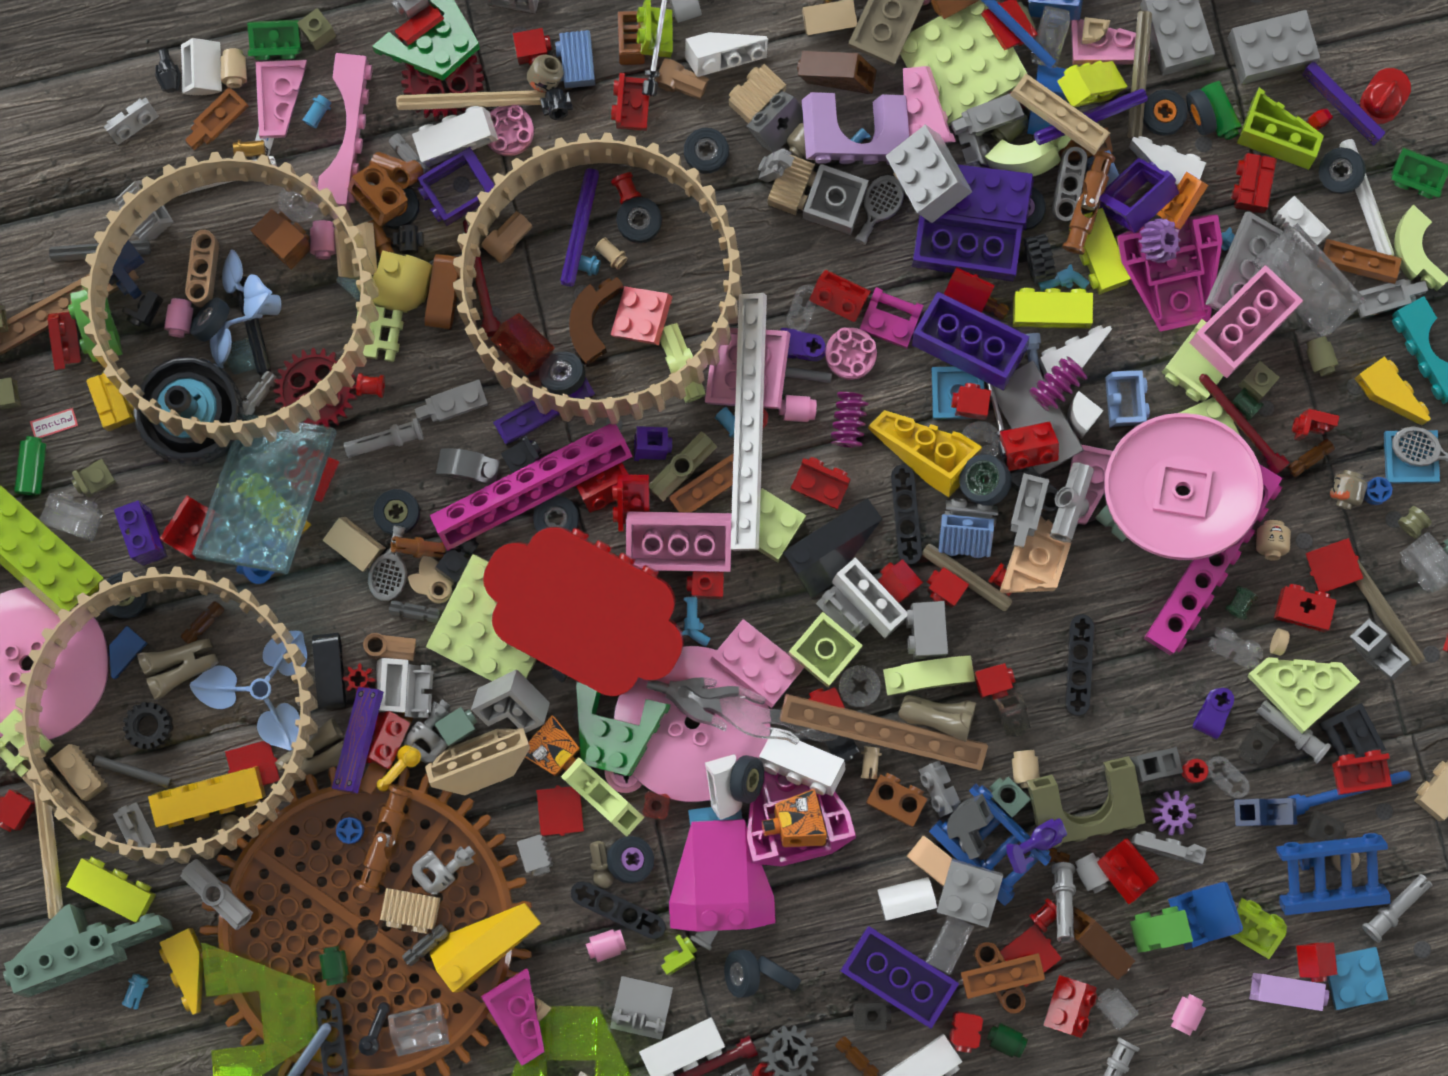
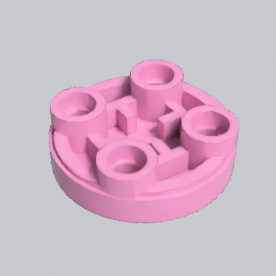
M519 105L499 106L490 112L498 140L487 144L488 147L502 156H515L524 152L530 146L534 136V126L528 113Z
M841 328L829 339L825 351L826 362L830 370L835 375L849 380L858 379L868 374L873 368L877 357L875 341L869 334L858 328Z

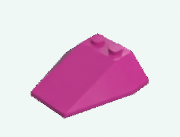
M1218 215L1188 217L1181 230L1178 229V238L1181 239L1178 242L1180 251L1176 252V258L1165 261V263L1146 260L1145 253L1141 252L1142 243L1138 241L1142 239L1140 231L1144 229V226L1136 233L1128 231L1117 236L1121 262L1160 332L1197 324L1201 319L1205 322L1210 320L1212 308L1206 305V301L1217 278L1222 246Z
M764 770L762 790L757 799L750 803L747 841L753 864L781 867L832 854L855 839L856 835L850 813L837 793L834 792L833 796L826 793L824 795L816 793L827 834L826 844L822 846L783 847L779 834L764 836L762 821L775 818L774 810L776 803L811 789L802 783L796 785L787 780L786 776L779 773L773 775Z
M744 819L691 822L669 900L670 928L699 932L752 929L775 923L774 895L762 864H753L747 841L748 827Z

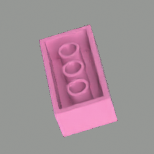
M1265 265L1194 335L1189 343L1223 376L1228 378L1298 308L1303 300Z
M628 512L626 518V555L634 558V565L640 568L647 565L655 570L730 572L732 513Z

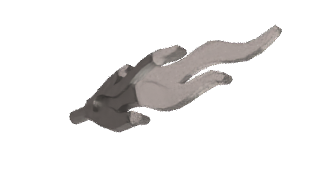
M691 678L683 681H670L669 684L657 680H648L646 686L647 689L666 694L665 698L672 701L690 719L717 727L723 731H726L727 723L706 711H711L721 716L736 729L756 738L787 740L794 745L798 744L799 738L790 731L766 727L764 724L767 723L786 726L815 741H831L838 737L835 734L823 733L811 728L780 721L779 718L782 710L761 708L744 700L747 699L757 704H764L766 701L765 697L749 689L739 686L707 689L716 686L717 680L712 678Z

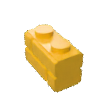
M104 373L86 380L105 430L111 431L136 421L133 415L134 407Z

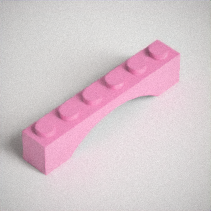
M336 53L332 78L344 99L346 131L336 158L319 176L318 189L320 191L328 188L332 192L338 207L344 206L346 210L350 211V204L355 203V197L347 188L351 177L359 172V163H356L357 154L362 152L363 140L359 137L360 129H364L366 124V114H363V107L369 101V89H366L367 80L372 78V65H369L366 56Z

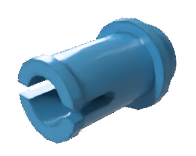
M321 95L313 98L314 103L302 119V121L315 129L326 111L331 110L329 106L332 102Z
M581 255L578 270L587 272L588 276L592 274L597 275L601 261L597 260L596 256L590 258Z
M725 407L715 416V419L730 433L729 437L733 438L735 416Z
M133 974L132 978L128 979L130 984L122 1005L128 1008L133 1006V1009L139 1008L144 989L149 986L147 977Z

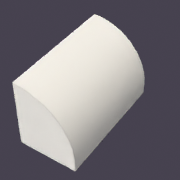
M192 38L181 44L183 94L210 95L222 91L220 42Z
M1078 391L1069 406L1067 415L1068 422L1074 433L1082 439L1103 410Z
M389 658L377 660V682L375 689L384 692L379 712H405L408 660Z
M735 754L705 762L711 807L720 820L734 815L742 807V802L736 801L730 791L731 773L737 762Z
M928 877L877 890L885 920L937 908L934 892Z

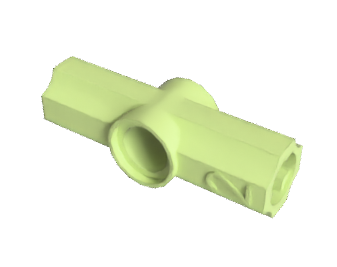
M678 324L665 326L660 343L667 356L665 359L670 372L675 373L684 367L686 361L689 358L692 359L693 355L690 348H687ZM691 382L685 388L686 397H684V401L688 403L705 396L706 393L702 383Z

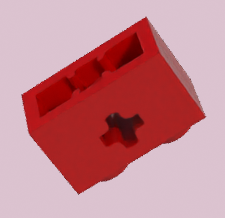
M1290 584L1289 587L1285 586L1281 589L1274 619L1323 633L1329 630L1337 601L1331 599L1330 594L1321 591H1315L1314 594L1305 592V587L1296 584ZM1307 602V606L1311 610L1304 612V608L1300 604Z

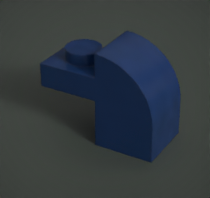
M129 240L123 246L113 266V273L110 276L109 284L112 286L116 283L124 295L129 293L135 300L143 293L129 276V273L145 261Z
M1296 798L1234 800L1236 826L1297 825Z

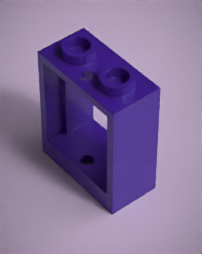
M471 147L466 148L418 178L421 185L417 188L425 201L430 199L434 206L430 209L438 222L443 220L446 227L467 215L468 212L477 209L481 204L476 196L447 214L430 188L432 184L467 164L484 192L489 193L494 187L493 182Z
M1138 158L1106 187L1099 198L1100 209L1103 208L1106 217L1136 233L1180 193L1175 185L1176 178L1168 170L1162 171L1153 162L1150 161L1148 163ZM1147 181L1155 185L1131 208L1123 204Z
M137 500L113 509L131 559L144 566L168 557L164 544L160 540L161 536L152 510ZM127 529L130 531L129 535L126 534Z

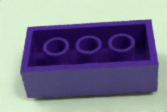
M958 165L972 193L944 214L1023 225L1022 231H1026L1033 188L1032 173Z
M943 214L931 223L919 215L912 267L954 273L956 267L972 275L977 274L978 277L1013 282L1017 271L1023 225L951 214Z
M937 292L913 333L912 346L1004 391L1028 349L1030 336Z
M870 926L866 927L840 969L842 973L930 1029L934 1026L959 985L952 978Z

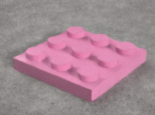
M730 328L732 339L730 344L720 345L718 350L720 361L717 366L710 365L705 396V403L735 406L738 328ZM766 330L763 408L781 409L791 334L788 331Z

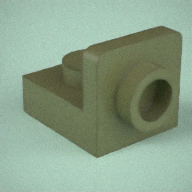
M103 459L98 460L80 472L77 470L72 472L75 478L72 481L75 489L79 494L84 493L89 498L116 482Z

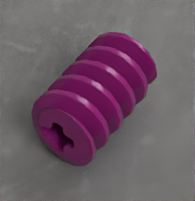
M1066 356L1067 360L1061 358L1058 361L1060 367L1053 366L1051 368L1052 374L1046 373L1044 375L1046 382L1039 380L1036 383L1038 389L1032 387L1029 390L1033 399L1046 411H1049V406L1055 409L1058 408L1055 402L1056 399L1062 402L1066 400L1062 394L1063 392L1070 395L1073 393L1070 388L1071 384L1076 387L1080 386L1077 380L1078 377L1084 380L1087 379L1083 369L1069 356Z
M838 392L837 397L842 401L836 402L835 407L841 411L834 413V417L839 421L833 422L832 427L838 431L831 433V438L836 440L831 442V444L847 448L860 447L862 443L857 441L856 437H862L864 433L858 431L857 428L865 426V423L860 421L859 417L867 416V413L860 410V408L868 406V402L862 400V397H864L862 394Z

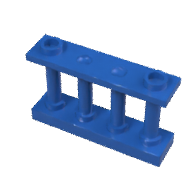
M975 784L969 792L974 797L983 794L994 817L987 826L978 830L982 840L1000 823L1012 835L987 860H981L979 857L970 860L967 853H964L961 849L959 838L949 839L947 833L948 822L943 823L939 820L929 832L957 860L994 871V867L1007 855V844L1023 843L1031 837L992 799V793L985 786L981 785L979 787ZM1035 848L1031 850L1027 857H1033L1034 861L1027 864L1026 872L1038 860L1046 866L1052 858L1049 855V849L1042 851ZM1013 870L1006 878H1002L997 899L1004 906L1015 895L1012 891L1014 889L1013 885L1026 872L1019 874Z
M1367 833L1363 837L1304 844L1288 842L1284 846H1277L1276 852L1282 861H1287L1289 892L1287 895H1279V904L1284 914L1293 915L1391 904L1389 891L1378 880L1377 850L1388 849V844L1384 838L1375 833ZM1366 852L1368 883L1365 886L1354 887L1352 886L1351 853ZM1340 855L1342 886L1339 889L1328 890L1326 889L1324 856ZM1314 858L1315 889L1313 892L1302 893L1300 892L1298 859Z

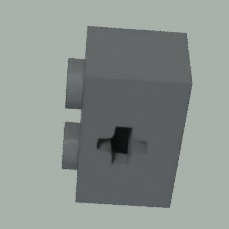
M781 90L771 98L762 111L753 116L752 121L746 127L763 148L774 153L787 142V138L800 123H803V110L795 97Z

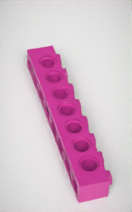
M610 423L431 514L430 517L448 551L632 457V454L617 425Z
M1260 464L1263 478V496L1260 510L1254 523L1256 520L1262 521L1269 510L1265 507L1269 499L1275 500L1282 489L1279 486L1282 478ZM1253 525L1237 543L1217 554L1221 558L1220 566H1213L1209 561V557L1192 560L1145 635L1144 639L1169 655H1172L1175 651L1180 652L1187 642V639L1184 638L1185 634L1189 629L1193 631L1201 619L1198 613L1202 607L1208 608L1214 598V595L1211 594L1216 585L1221 587L1227 578L1226 568L1229 564L1234 565L1242 553L1238 550L1243 542L1247 544L1255 532L1252 529ZM1202 575L1207 579L1208 585L1206 588L1197 586L1195 582L1196 576ZM1183 597H1189L1193 600V610H1186L1182 606ZM1170 619H1176L1180 622L1181 628L1179 632H1173L1169 629L1168 622Z

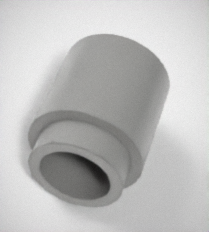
M1091 853L1075 861V864L1077 866L1076 871L1086 890H1093L1095 894L1108 887L1106 882L1109 879L1097 863L1100 858H1096L1094 853Z

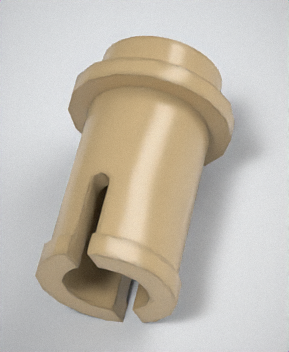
M606 237L602 238L595 246V250L610 262V267L620 269L628 259L625 256L626 253L619 251Z
M864 746V751H861V754H863L861 778L869 779L870 771V778L878 779L879 756H882V753H879L880 748Z

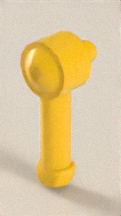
M409 745L401 747L397 754L398 761L382 779L377 781L378 790H388L391 783L407 766H416L421 759L420 751Z

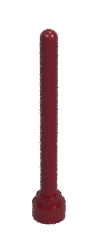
M466 219L463 221L465 234L468 232L469 228ZM476 256L474 268L477 273L475 281L484 317L480 327L484 329L487 337L500 335L502 327L500 321H497V317L493 315L481 257Z
M1207 374L1199 376L1200 383L1267 459L1268 470L1275 474L1283 470L1290 463L1283 454L1275 453Z
M749 1035L740 1039V1043L736 1044V1048L676 1076H701L740 1057L742 1059L746 1057L748 1059L758 1055V1052Z

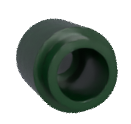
M339 946L324 948V954L319 955L322 978L326 980V986L348 982L347 975H349L345 950L340 951Z
M999 1023L997 1027L993 1025L986 1039L990 1041L989 1047L1011 1058L1013 1056L1020 1058L1028 1041L1027 1038L1023 1037V1033L1002 1023Z

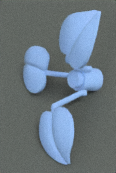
M230 250L225 260L222 271V283L228 293H234L235 289L244 292L245 316L226 321L221 329L210 339L212 356L220 368H224L223 364L231 350L232 339L228 329L231 325L254 318H262L263 315H278L281 310L280 296L272 295V291L262 283L257 275H249L244 287L240 284L243 268L235 250Z
M289 631L294 638L291 644H296L307 661V650L303 633L301 631ZM271 639L266 644L263 651V661L267 665L272 666L273 669L265 679H256L250 686L235 687L237 683L235 673L230 668L220 665L203 672L190 683V688L194 695L204 704L216 709H225L232 706L236 701L235 691H250V694L255 699L264 700L270 711L264 712L258 719L257 730L260 737L270 745L289 751L292 750L291 744L296 742L299 728L295 725V720H300L299 714L288 703H282L274 708L268 698L272 691L269 681L277 670L285 676L296 674L293 662L288 664L283 657L284 654L288 653L283 641L277 645Z

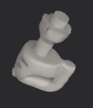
M441 700L439 704L434 701L431 705L432 711L429 718L424 723L416 722L408 733L407 738L404 739V746L409 745L418 749L421 753L420 761L426 764L433 763L448 747L445 740L432 731L436 722L450 714L447 711L450 705L444 700ZM421 738L430 747L431 752L427 753L415 744V741Z
M460 846L455 852L454 859L445 866L434 852L430 850L413 865L412 874L427 893L437 895V893L443 891L454 882L455 877L453 873L457 869L474 862L471 857L476 853L470 846L466 849ZM423 869H429L436 875L433 883L424 874Z

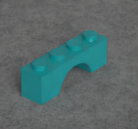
M1425 296L1397 310L1392 315V323L1396 331L1402 333L1406 339L1405 345L1408 352L1417 358L1419 371L1423 377H1428L1432 384L1431 391L1437 400H1441L1445 404L1448 402V362L1437 357L1430 347L1429 331L1437 317Z

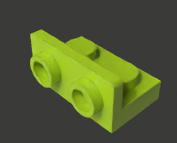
M645 0L643 6L638 7L637 22H641V28L638 29L637 44H641V54L653 56L661 8L651 7V0ZM666 9L658 56L671 58L673 53L672 9Z
M1241 898L1237 912L1243 930L1238 934L1231 935V937L1270 959L1286 936L1287 925L1278 915H1270L1263 911L1256 902Z
M681 935L676 936L675 938L683 952L679 953V951L675 950L663 958L666 963L661 966L667 975H672L696 959L693 953L697 950L688 937L683 939Z

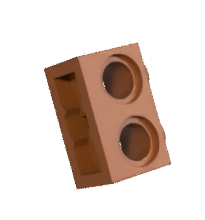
M376 162L352 176L347 188L380 227L402 213L408 201L405 192L393 183L387 171L380 168ZM384 200L389 201L392 204H387L384 202Z
M889 773L886 776L880 775L865 804L912 828L927 801V798L923 797L924 791L910 785L909 789L900 785L901 780ZM886 785L893 790V796L890 800L880 798L878 791L881 786ZM909 797L915 800L916 809L913 812H906L902 808V801L905 798Z

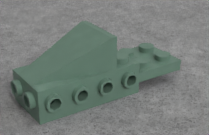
M68 904L11 961L4 963L6 969L3 972L4 979L7 985L12 987L14 994L29 998L127 960L124 949L173 931V927L169 919L155 915V913L140 917V922L132 925L124 923L115 928L105 924L102 925L101 922L88 925L84 910Z

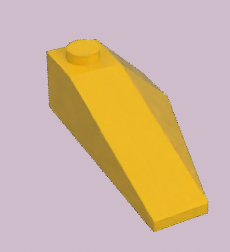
M886 410L868 427L875 436L911 467L926 483L947 497H950L960 487L959 476L967 461L979 455L982 451L980 445L961 433L953 431L950 434L940 431L938 426L930 424L927 427L915 423L912 418Z
M523 903L449 933L429 953L437 973L453 993L463 992L539 927L541 922L526 903Z

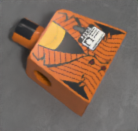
M552 715L528 742L530 749L525 758L557 777L563 769L567 771L577 760L574 756L580 751V748Z
M815 789L776 803L774 810L775 818L762 821L764 836L779 834L783 847L822 846L826 844L827 834Z

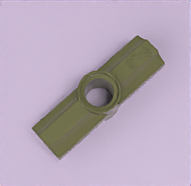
M701 431L680 454L673 457L671 463L649 484V490L660 501L664 502L685 480L692 476L693 472L717 449V446ZM680 461H685L690 467L687 472L679 473L676 471L675 465Z

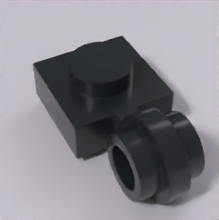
M474 537L458 545L461 549L460 553L453 548L448 550L436 565L435 570L456 584L469 562L464 555L466 553L469 556L472 555L479 545L476 541L477 538Z

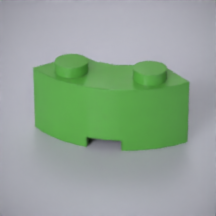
M86 290L71 293L72 304L68 305L71 318L77 320L82 339H80L81 349L84 354H89L92 362H96L98 360L91 351L96 345L85 334L84 327L90 323V319L83 313L80 305L81 302L88 299V293ZM106 297L105 311L108 314V319H105L106 330L112 339L108 340L110 349L118 356L123 354L120 337Z
M1178 906L1162 909L1163 914L1151 916L1150 912L1134 915L1135 920L1130 921L1137 952H1146L1193 942L1185 910H1178Z

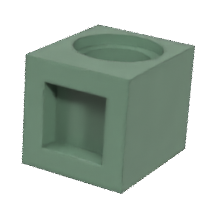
M460 707L436 722L435 726L447 745L452 747L477 731L474 726L477 720L470 709L465 712Z
M999 777L989 787L992 791V799L1011 818L1030 800L1009 777L1004 780ZM1004 788L1011 789L1014 793V800L1011 803L1003 802L1000 797L1001 791Z

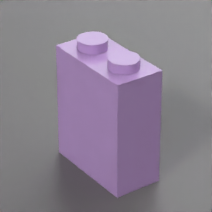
M1253 973L1249 999L1323 1011V1006H1327L1329 991L1325 990L1326 984Z

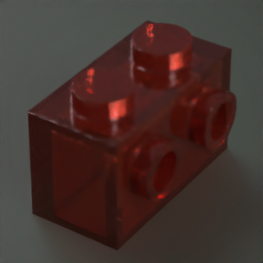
M520 313L503 322L491 338V341L526 375L539 368L555 349Z

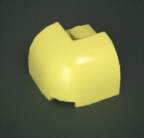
M382 250L377 271L373 275L379 290V296L372 300L374 305L391 311L400 310L405 313L417 308L421 303L425 302L429 294L433 266L424 260L410 255L402 256Z

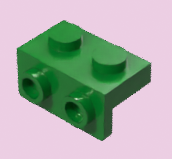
M299 20L248 22V56H255V60L270 59V55H280L281 59L295 58V54H299L302 51L300 28L297 24Z
M1402 147L1390 176L1395 181L1394 185L1402 189L1408 190L1409 187L1418 189V194L1426 198L1432 199L1433 196L1440 198L1442 187L1448 176V164Z

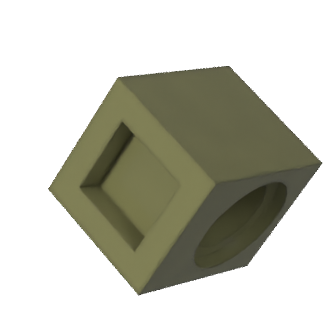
M318 8L297 22L301 32L316 51L337 37L333 27Z
M1259 361L1238 386L1258 402L1280 377Z

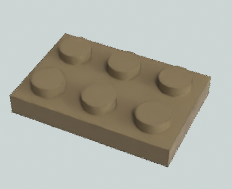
M868 0L850 38L848 47L894 67L925 0Z

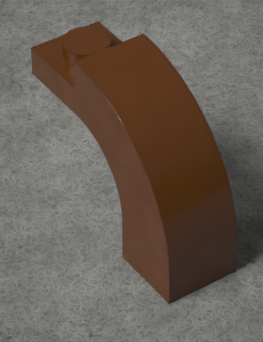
M618 277L613 280L608 278L598 286V291H595L592 285L589 284L578 295L571 309L569 318L570 337L577 355L586 367L607 353L606 347L594 332L593 321L597 311L623 291V284Z

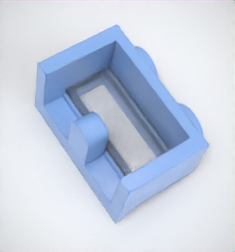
M1117 371L1107 375L1105 381L1109 428L1140 425L1147 421L1150 410L1149 404L1145 403L1144 393L1147 392V380L1143 378V371Z

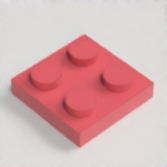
M624 286L611 335L619 339L659 345L673 296L668 293Z

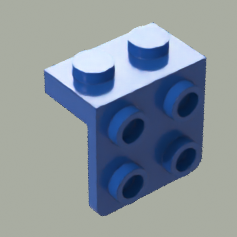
M1224 881L1168 899L1170 907L1178 906V910H1185L1193 942L1184 943L1185 950L1209 941L1238 934L1243 930L1229 886Z

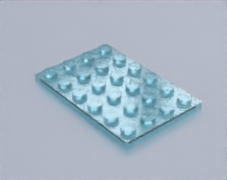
M243 414V421L259 418L255 415ZM299 423V432L292 434L288 429L277 432L276 441L270 443L265 436L254 438L252 445L247 447L240 440H234L192 554L200 559L288 574L337 431L332 427Z

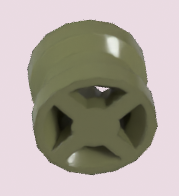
M1412 506L1408 510L1409 514L1406 517H1401L1398 520V524L1407 534L1417 539L1421 535V530L1428 528L1432 522L1422 510Z

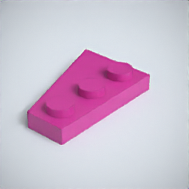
M526 968L481 996L521 1066L545 1052L534 1005L535 1001L531 989L529 971Z

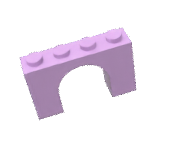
M811 92L802 99L806 160H815L816 163H828L831 160H839L841 164H850L855 161H863V164H876L878 161H887V164L890 165L886 155L909 137L906 95H881L873 101L875 131L871 142L866 144L851 141L840 130L837 122L835 93Z

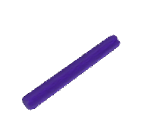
M1139 89L1083 112V114L1094 122H1098L1142 104L1148 100L1144 89ZM1049 126L1035 132L1034 138L1038 145H1042L1065 134L1054 126Z
M587 168L585 170L561 276V284L564 286L573 287L575 285L599 178V172L596 169Z

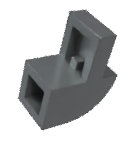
M443 448L440 450L436 474L456 480H471L490 485L496 482L500 460L486 457L478 452Z
M1370 619L1350 636L1354 647L1367 663L1375 670L1379 669L1392 681L1411 664L1410 659L1391 644L1388 634Z
M1177 747L1130 758L1135 765L1138 783L1183 773Z
M983 794L962 802L951 814L947 823L949 839L959 836L961 849L964 853H967L970 860L979 857L986 849L978 829L987 826L994 818Z

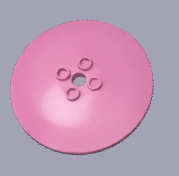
M1174 413L1147 420L1136 426L1121 439L1108 461L1104 489L1106 503L1114 522L1133 543L1160 557L1176 560H1195L1223 552L1237 543L1248 532L1260 510L1263 496V478L1254 452L1246 441L1233 429L1206 416ZM1178 486H1186L1190 493L1186 496H1180L1176 493L1175 489Z
M26 587L9 590L0 594V723L14 709H18L21 713L23 712L22 709L15 706L16 698L24 696L26 684L20 681L21 674L28 673L31 670L25 671L22 668V660L29 655L31 650L41 649L46 641L41 634L45 628L54 629L60 622L59 616ZM94 617L82 627L83 629L80 632H77L67 643L68 646L58 656L55 662L56 665L47 678V689L44 690L41 699L43 709L39 716V728L42 729V733L49 740L62 736L80 725L95 709L105 690L109 674V651L104 633Z
M699 646L683 647L682 653L672 671L665 677L657 679V681L669 684L670 681L675 682L703 677L704 688L707 689L739 686L738 697L720 699L721 716L711 711H706L713 715L710 725L700 723L696 729L687 728L685 719L688 716L679 710L672 701L665 698L666 694L647 689L648 680L638 678L629 691L619 695L615 708L614 719L640 725L645 699L671 705L668 713L662 717L659 729L656 733H653L646 745L648 748L632 775L652 792L675 801H709L710 794L705 762L735 754L737 761L744 755L759 758L770 736V712L768 705L710 660L717 651L711 648Z

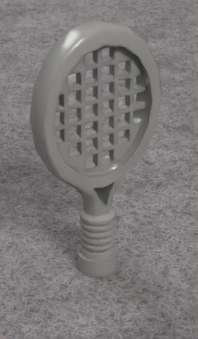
M880 176L867 188L864 197V208L868 218L855 238L857 242L866 245L874 224L890 219L901 208L904 200V189L895 176Z
M1403 428L1392 439V448L1395 455L1401 461L1411 466H1429L1438 460H1446L1448 462V453L1442 449L1438 439L1424 428Z
M394 525L392 538L394 536L403 537L405 528ZM391 547L385 554L377 557L368 573L369 589L374 597L381 601H390L398 597L407 582L406 564L399 553L391 552Z

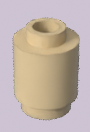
M230 48L224 50L223 56L220 57L221 82L230 88H240L242 84L247 82L246 57L240 49Z
M1034 750L1014 752V758L1012 759L1014 783L1019 784L1020 789L1028 788V780L1040 778L1038 757L1035 756Z

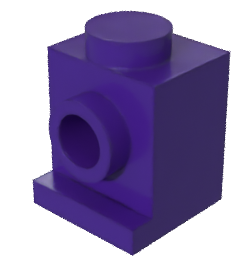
M637 426L634 434V461H639V459L665 460L667 453L672 451V437H668V428Z

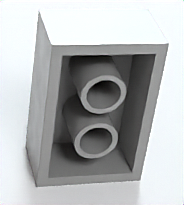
M1142 0L1140 4L1141 10L1152 12L1150 39L1162 76L1208 64L1212 61L1215 52L1199 0Z
M1307 10L1232 28L1228 35V41L1241 85L1306 69L1312 62L1317 63L1320 59Z
M926 124L886 155L917 214L931 223L972 193L941 135Z

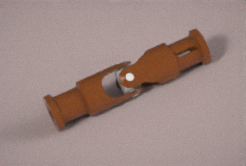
M1097 151L1093 155L1094 161L1091 170L1087 171L1082 194L1078 198L1069 225L1071 230L1067 242L1063 243L1062 246L1063 249L1070 253L1084 255L1085 253L1084 245L1087 236L1092 232L1100 207L1099 198L1106 189L1109 180L1107 175L1111 163H1114L1116 159L1110 153ZM1081 208L1086 211L1093 210L1091 217L1084 216Z
M394 785L389 786L390 794L386 806H383L373 835V844L367 851L363 863L365 869L361 881H358L356 884L359 888L373 893H379L380 891L378 885L382 873L387 870L391 848L395 844L405 816L403 811L407 799L412 795L411 791ZM388 823L391 826L392 833L381 832V829Z

